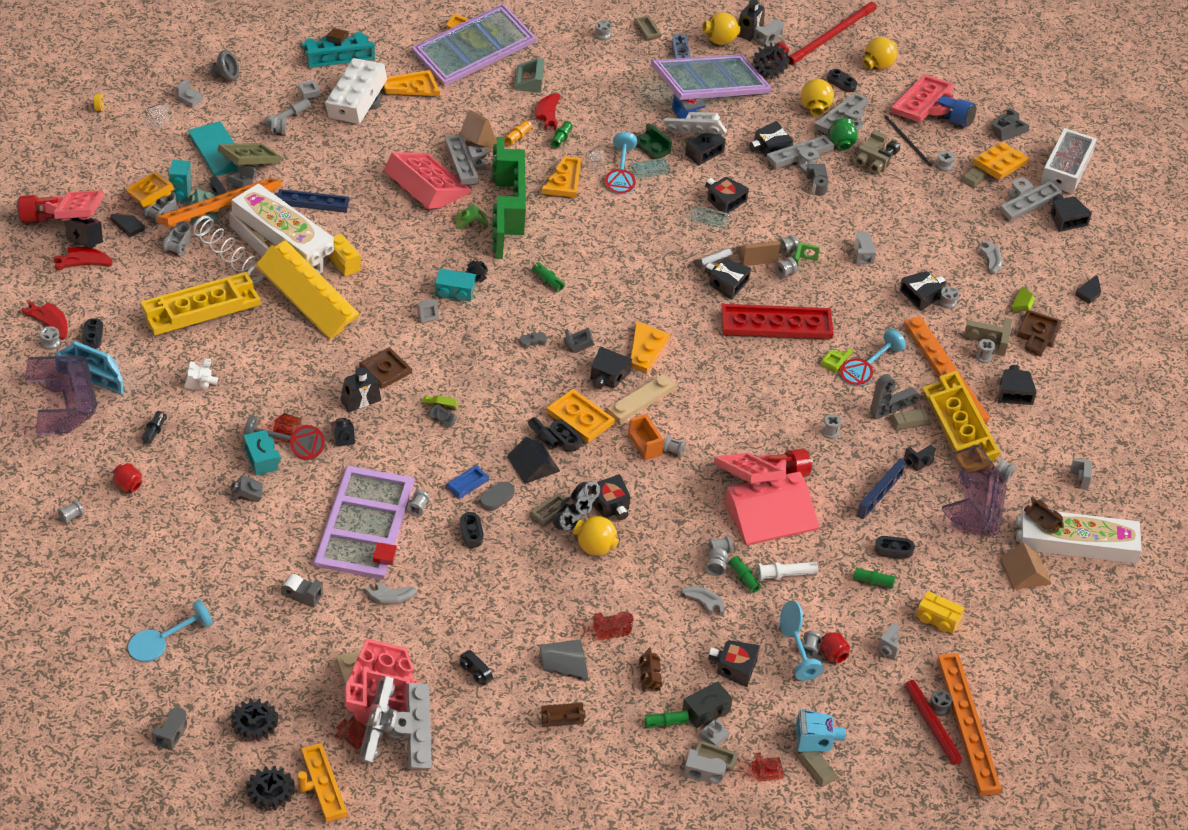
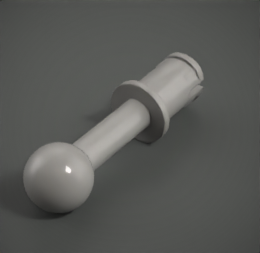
M306 98L295 104L291 103L290 108L276 116L268 115L264 119V124L267 127H271L272 117L282 119L293 114L298 116L300 112L311 108V104Z

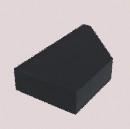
M110 215V220L129 237L145 230V225L133 215Z
M1095 275L1077 289L1075 295L1088 304L1097 299L1101 294L1098 276Z

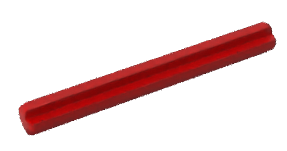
M915 680L907 681L905 685L907 692L952 765L961 763L962 756Z

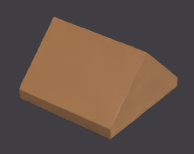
M472 110L468 111L460 135L477 145L493 149V144H496L497 141L489 120Z
M780 241L736 246L742 265L751 266L778 262Z
M1024 542L1000 558L1013 590L1051 584V580L1038 552Z

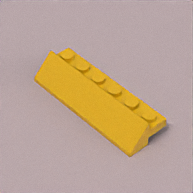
M286 240L275 247L271 245L256 264V267L329 340L343 332L345 326L359 317V312Z
M247 272L141 301L148 329L152 330L154 336L261 305V299L254 290L253 281Z
M958 371L939 376V382L922 387L923 393L964 473L979 468L984 471L1000 455V451Z

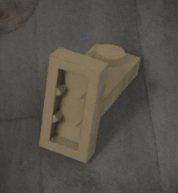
M1005 318L1003 327L967 320L963 337L979 341L989 339L999 345L998 355L1005 356L1013 319Z

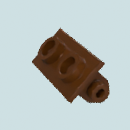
M1031 497L1032 505H1027L1024 508L1027 516L1035 522H1038L1042 517L1043 520L1040 522V525L1050 533H1057L1060 529L1059 526L1064 528L1063 517L1055 510L1052 512L1042 500H1036Z
M649 647L639 658L642 692H645L648 688H652L653 691H659L663 686L662 677L659 673L661 671L660 657L656 653H652L651 647Z
M583 702L541 706L542 727L584 724L586 713L583 709Z

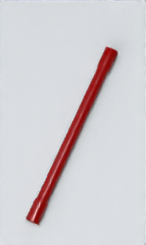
M872 1L859 11L802 49L788 56L789 64H796L819 46L864 16L877 9L876 4Z

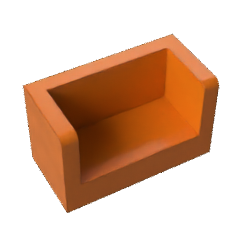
M644 414L631 418L629 420L628 435L644 460L661 456L664 439L649 416Z

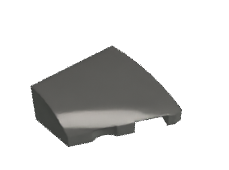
M1011 108L1007 109L1006 115H1000L999 119L991 124L993 132L1001 141L1029 132V125L1021 121L1019 113Z
M581 639L540 645L539 656L543 671L557 672L566 677L570 674L582 677V681H588Z

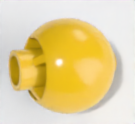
M719 12L711 16L709 20H704L702 32L707 34L713 43L727 45L733 42L740 34V26H738L737 20L731 14Z
M885 37L872 39L866 45L864 51L865 58L862 60L864 66L869 70L877 67V70L890 68L897 59L896 43Z
M816 78L808 81L803 86L800 99L803 106L812 115L819 116L832 105L834 91L828 82Z
M601 516L590 517L586 522L579 520L573 531V534L578 536V543L582 550L592 556H603L609 553L611 549L615 550L619 541L616 538L617 530L614 524Z

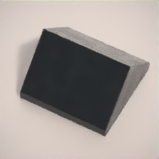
M525 437L507 455V458L525 484L560 472V469L543 444L529 437Z

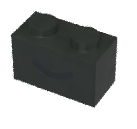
M717 681L684 698L682 711H688L689 720L696 728L702 725L707 726L714 719L720 716L724 717L731 711L733 698Z

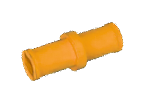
M525 120L519 126L512 128L511 132L504 137V143L507 146H512L517 140H521L524 134L532 129L531 123Z

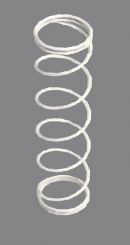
M209 216L199 218L193 226L194 235L200 236L202 242L210 244L212 251L220 253L221 258L225 262H231V266L235 271H242L243 273V271L249 269L247 273L250 275L251 271L256 267V264L253 265L256 260L255 256L249 257L244 262L242 270L235 269L232 262L238 260L244 254L245 247L238 248L234 252L231 261L225 260L222 252L232 247L235 241L234 238H228L223 243L221 251L214 250L211 243L218 241L223 236L224 229L216 230L210 242H206L201 236L209 232L214 221ZM208 218L209 220L202 225L200 234H196L195 228L201 220ZM210 221L209 227L201 233L203 226ZM222 230V235L212 242L215 233ZM233 239V243L231 244V246L226 250L222 251L225 243L228 240ZM243 248V253L233 260L235 253ZM250 258H254L253 263L248 268L243 269L246 262ZM262 273L259 277L251 279L253 284L259 282L264 277V274Z

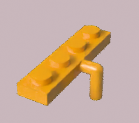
M319 743L301 748V754L311 781L307 782L306 772H299V791L306 792L314 789L325 822L347 817V810L323 744Z

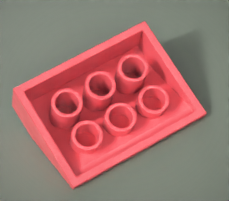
M392 152L384 168V171L392 180L397 181L402 189L411 193V196L419 200L426 209L442 208L472 191L466 185H461L456 176L428 153Z
M800 472L786 474V479H780L776 483L764 481L759 485L744 483L727 487L725 504L745 545L819 530L820 528L808 486Z

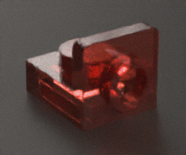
M284 413L275 419L273 432L292 436L293 431L301 426L302 418ZM273 437V438H275V439H278V440H281V441H284V442H287V443L290 442L289 440H285V439Z
M355 716L348 721L344 719L336 727L339 731L334 737L337 739L342 736L357 750L363 743L366 727L360 721H357Z
M761 752L756 753L755 760L751 762L753 774L757 775L758 781L780 780L784 778L780 757L762 759Z

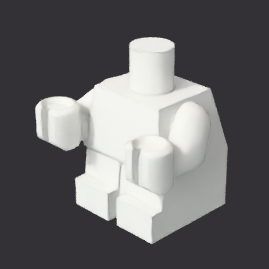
M204 358L202 366L196 365L195 362L189 363L184 388L202 390L208 389L209 384L217 385L218 378L211 376L212 370L209 369L211 359Z

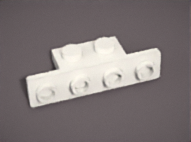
M689 112L686 119L665 118L663 121L671 132L725 134L727 131L719 120L720 117L717 113Z

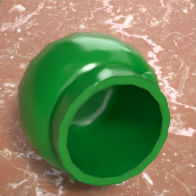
M842 118L832 122L829 131L830 141L840 150L850 149L858 139V132L853 121Z

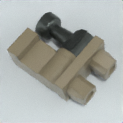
M873 130L868 140L859 147L855 164L860 167L864 165L870 166L869 169L875 174L879 171L884 173L889 166L891 156L896 155L900 151V145L896 141H890L884 151L887 135Z

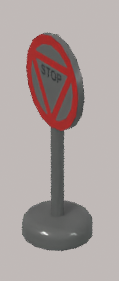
M249 415L244 435L264 430L257 428L258 419L256 416ZM313 425L298 427L292 436L266 430L269 436L289 440L292 452L301 459H314L322 453L325 447L323 433Z

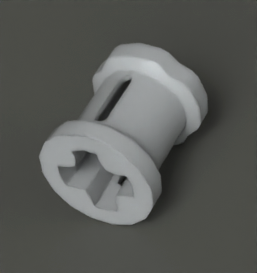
M989 339L981 340L979 342V351L976 353V359L981 363L991 362L995 343Z
M829 414L825 417V427L822 430V434L828 439H835L839 436L838 427L841 425V418L835 414Z
M667 435L663 445V452L670 451L682 457L686 441H679Z
M416 490L413 494L412 502H409L406 507L407 511L411 515L422 516L425 505L430 501L429 494Z
M76 499L72 501V504L57 509L58 516L65 525L71 519L84 515L83 507Z
M729 535L722 539H709V550L720 548L728 553H732L733 545Z
M807 631L803 636V648L808 658L817 657V647L821 643L822 637L815 631Z

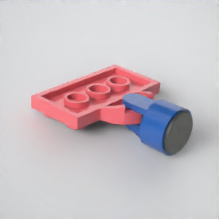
M924 74L891 107V113L920 123L928 114L942 115L950 119L954 124L968 127L975 119L977 108L975 103L953 98L954 95L950 93L953 90V83Z

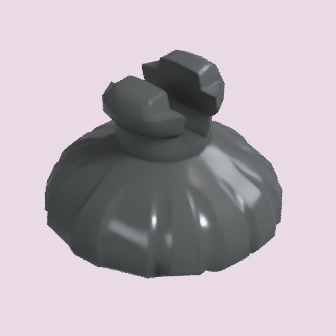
M222 50L217 57V63H212L213 65L210 67L209 72L212 77L216 78L221 75L228 81H236L239 77L237 60L230 51Z

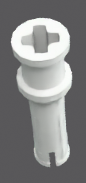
M774 562L771 565H762L761 563L756 565L758 581L772 578L779 580L785 576L818 574L817 562L794 564Z

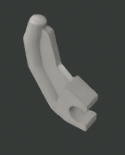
M984 240L979 253L989 260L988 270L991 274H995L1001 270L1003 259L999 248L993 243Z
M379 582L375 583L376 591H372L370 587L366 588L368 597L378 604H399L411 599L417 593L415 587L408 586L394 590Z
M689 586L681 589V593L685 597L700 601L708 615H712V610L717 609L720 612L719 616H723L724 603L720 596L702 587Z

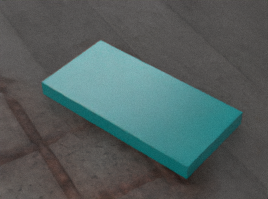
M221 121L188 130L189 137L213 175L221 176L238 171L239 166L235 165L230 159L224 158V155L217 151L219 144H235Z

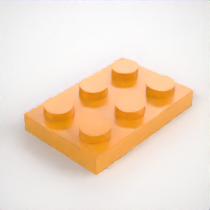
M1000 142L975 157L972 164L1001 180L1026 165L1029 158L1022 152L1011 148L1007 143Z
M154 171L125 188V190L142 207H149L157 199L170 195L174 187L171 182Z
M574 389L556 400L546 410V413L555 420L564 421L571 426L587 443H590L614 425L615 422L612 416Z

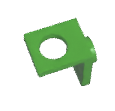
M475 204L470 205L455 215L458 229H462L475 219L486 228L489 227L486 214Z
M799 243L797 251H793L792 255L797 267L800 258L817 261L820 247ZM811 249L815 252V254L811 256L807 255L805 253V250Z

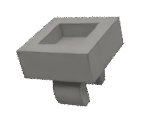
M315 80L298 83V89L303 99L313 98L315 100L317 96H320V89Z
M435 299L417 303L421 323L439 319L438 305Z
M713 720L700 731L699 737L707 743L719 746L729 737L730 732L724 728V724L720 721Z

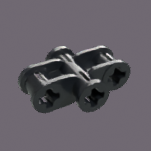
M594 481L580 482L570 497L562 500L561 508L553 517L555 528L558 530L573 529L582 515L588 514L591 511L592 503L600 494L598 483Z

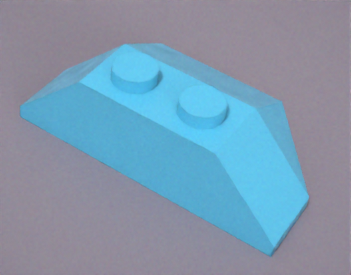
M75 341L54 355L56 369L120 395L124 393L123 380L117 362L109 354Z

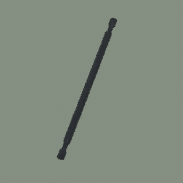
M886 115L884 118L889 121V123L919 154V156L924 161H926L929 166H932V163L927 160V158L920 152V150Z

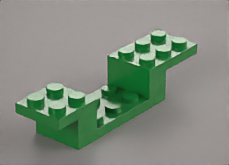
M497 137L496 144H493V155L496 156L492 157V168H495L492 169V180H495V186L513 187V192H515L513 197L497 196V203H493V214L496 215L492 217V227L496 228L492 229V240L496 241H492V252H496V259H503L504 234L524 235L526 216L525 150L504 149V137Z

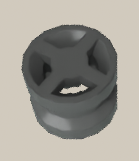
M937 690L932 694L930 706L937 716H945L949 713L952 697L943 690Z

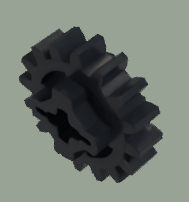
M770 42L768 47L764 44L763 49L758 48L759 53H754V68L758 69L759 74L763 73L764 78L767 75L770 76V79L773 78V75L779 78V73L784 74V69H788V52H784V47L779 49L778 43L776 46H773L772 42Z
M251 698L247 704L242 701L241 707L235 706V712L231 714V726L234 728L235 735L240 733V739L248 737L249 742L253 738L260 742V737L262 736L268 739V733L274 734L275 727H278V712H275V706L269 707V701L261 703L260 698H258L257 702H253Z
M264 766V771L261 772L257 769L256 776L251 774L250 781H247V797H250L251 804L257 803L258 809L265 806V811H268L269 807H273L276 811L278 805L284 808L285 801L291 802V795H294V779H291L290 773L284 774V768L277 771L276 766H273L272 770Z

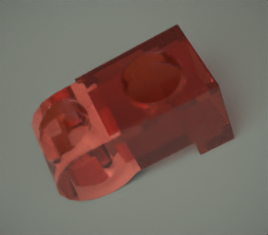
M626 611L603 617L602 613H595L593 627L598 641L629 635L633 629L634 618L631 613Z

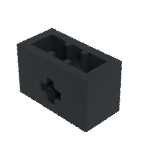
M702 133L687 142L685 155L700 166L724 152L726 139L720 134Z
M79 217L65 221L68 240L73 241L75 244L84 245L86 248H94L97 244L103 243L101 221L93 218L80 220Z

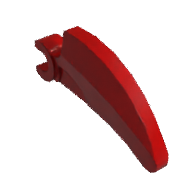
M558 93L544 97L537 105L536 119L545 121V130H547L548 126H553L555 131L557 129L558 122L555 120V110L561 98V95Z
M72 247L67 248L68 255L64 257L54 256V263H59L55 264V270L80 265H101L106 267L113 265L112 259L108 255L94 248Z
M29 301L28 306L30 309H21L23 315L31 316L48 327L57 328L59 339L63 340L67 337L68 324L66 317L55 305L47 302L45 305L37 307L33 302Z

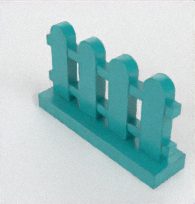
M362 32L354 33V37H348L342 44L327 41L326 36H323L321 41L307 38L305 43H302V48L307 49L305 52L309 68L350 63L353 58L366 61L375 60L374 42H367L369 41L368 35H364Z

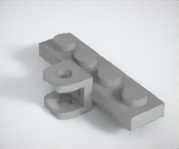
M856 92L815 122L814 129L828 135L833 121L847 118L857 125L855 126L857 131L864 126V122L859 120V118L864 116L862 108L868 104L869 98Z
M461 135L445 137V144L460 184L478 183L476 170L486 168L484 158L487 156L484 146H468L467 150Z
M823 135L768 153L767 160L775 169L797 162V166L806 173V166L808 164H817L814 160L819 159V154L833 150L834 144Z
M1020 177L1013 181L1012 186L1014 189L1008 192L1012 200L1002 204L999 211L1009 221H1012L1052 201L1054 196L1062 194V191L1052 181L1033 189L1034 186L1027 179Z
M388 676L379 678L358 758L359 762H373L378 754V739L382 737L383 731L390 732L394 728L397 711L389 710V705H387L389 697L394 692V678Z
M408 683L406 684L407 712H397L394 728L392 731L387 732V735L391 738H407L408 769L430 770L432 762L429 684Z

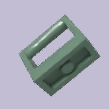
M536 58L517 65L515 90L541 93L544 59ZM523 72L536 73L535 78L522 82Z

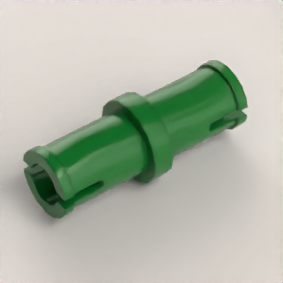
M564 121L562 126L555 131V136L550 141V145L553 148H559L562 142L568 138L569 132L573 129V124L570 121Z
M540 262L534 264L532 271L542 278V282L548 283L557 292L564 289L565 283L556 277L552 270H548Z
M739 556L732 557L728 564L737 573L739 581H743L751 594L759 591L761 585L752 575V570L745 566Z
M856 567L853 580L868 582L872 586L876 584L893 589L896 577L878 573L877 570L869 571Z
M667 710L660 714L645 715L647 729L660 726L669 728L670 725L689 723L687 710L668 712Z

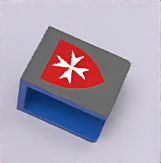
M693 87L684 90H695V88ZM675 93L673 95L672 109L679 119H686L689 112H698L697 109L706 107L702 98L680 100Z

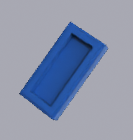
M475 465L448 482L446 488L460 499L489 481V476Z

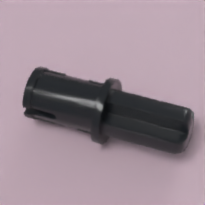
M156 411L152 420L147 423L146 430L141 437L143 443L151 444L156 435L161 432V426L167 419L165 413L159 418L162 411Z
M532 417L528 421V426L537 434V438L542 440L550 450L558 446L560 441L553 436L548 427H545L536 417Z

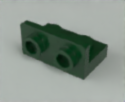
M650 123L646 124V131L636 137V146L655 161L671 153L672 140Z

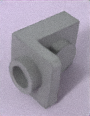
M188 79L176 87L177 100L192 108L204 100L203 94L190 88V80Z
M1073 458L1070 473L1078 474L1077 481H1081L1080 489L1088 490L1092 476V461Z
M894 623L880 637L877 649L884 656L890 657L893 660L898 655L899 645L897 643L900 638L898 636L900 627Z

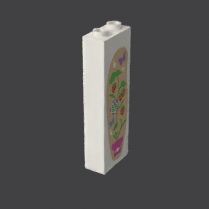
M259 183L232 199V214L275 245L286 240L310 265L317 263L320 259L334 251L333 236Z
M1022 508L1021 514L1016 517V527H1019L1016 541L1019 544L1024 542L1037 552L1138 563L1142 552L1139 521L1058 512L1063 517L1064 528L1059 526L1060 529L1057 533H1050L1040 525V522L1043 520L1042 517L1038 522H1035L1026 515L1024 508Z

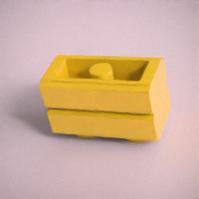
M342 234L333 236L334 251L327 255L344 276L360 271L361 255Z
M927 591L919 604L916 618L925 624L929 623L938 627L942 632L953 634L962 620L965 607Z

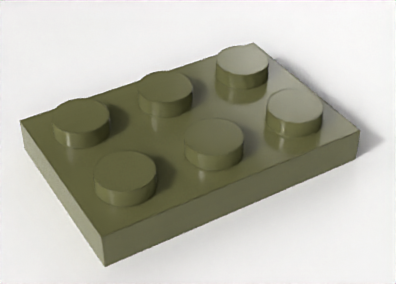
M262 143L219 144L217 150L224 155V158L230 159L237 166L247 164L258 166L259 164L272 165L273 163H280L282 157Z

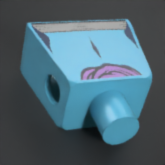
M799 709L796 721L798 752L832 750L834 740L845 741L846 728L834 727L831 715Z

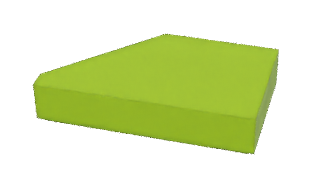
M1021 287L1011 307L1013 312L1030 311L1035 301L1034 295L1025 287Z
M853 349L829 351L822 359L820 366L837 373L842 364L853 354Z
M439 395L423 397L422 403L440 404L442 407L455 410L458 408V402L454 398Z

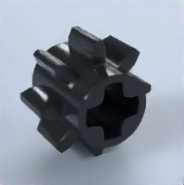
M473 260L467 264L468 268L465 273L476 274V283L478 281L481 283L487 279L488 268L484 262H475Z

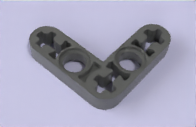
M884 374L876 382L870 412L877 419H880L915 404L920 398L919 393L911 387L893 394L895 380L889 374Z

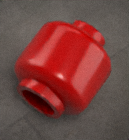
M119 464L113 470V483L123 492L133 493L142 485V473L132 464Z
M829 632L822 637L819 646L820 651L829 662L841 663L848 658L850 645L842 634Z

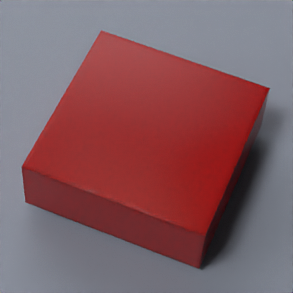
M377 542L373 562L393 566L397 545Z

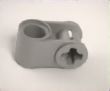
M171 192L170 195L157 199L153 205L145 207L144 215L155 219L157 223L156 216L177 210L175 194Z
M187 222L176 223L177 225L173 227L164 240L163 251H171L177 253L178 256L184 254L191 242V230Z

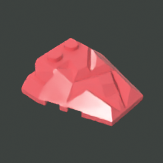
M371 639L365 640L344 687V705L350 712L354 713L357 721L368 723L379 678L384 676L394 678V692L389 697L387 704L389 705V710L407 712L406 684L419 683V681L414 680L412 674L414 668L407 649Z

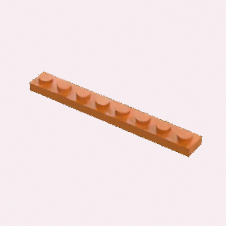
M268 178L156 216L157 223L163 224L166 227H174L177 225L176 223L188 222L192 217H202L207 212L219 211L221 207H231L232 199L258 183L272 193L276 188L282 187L281 180Z
M921 316L904 320L903 325L938 377L957 370ZM959 373L985 423L989 422V415Z
M940 654L937 661L946 690L952 697L951 706L979 796L1000 794L1001 785L959 654Z

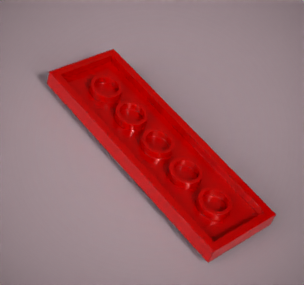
M722 304L721 306L723 335L833 339L831 308Z

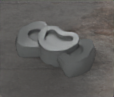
M543 332L521 335L519 343L523 348H528L530 345L536 346L537 344L545 345L547 342V336Z
M440 404L434 405L430 410V417L432 419L437 418L443 422L446 428L455 424L456 415L446 411Z

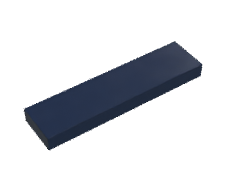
M279 189L277 195L278 198L291 207L347 213L350 197L284 189Z
M899 459L861 501L857 513L859 518L865 519L901 478L906 461Z

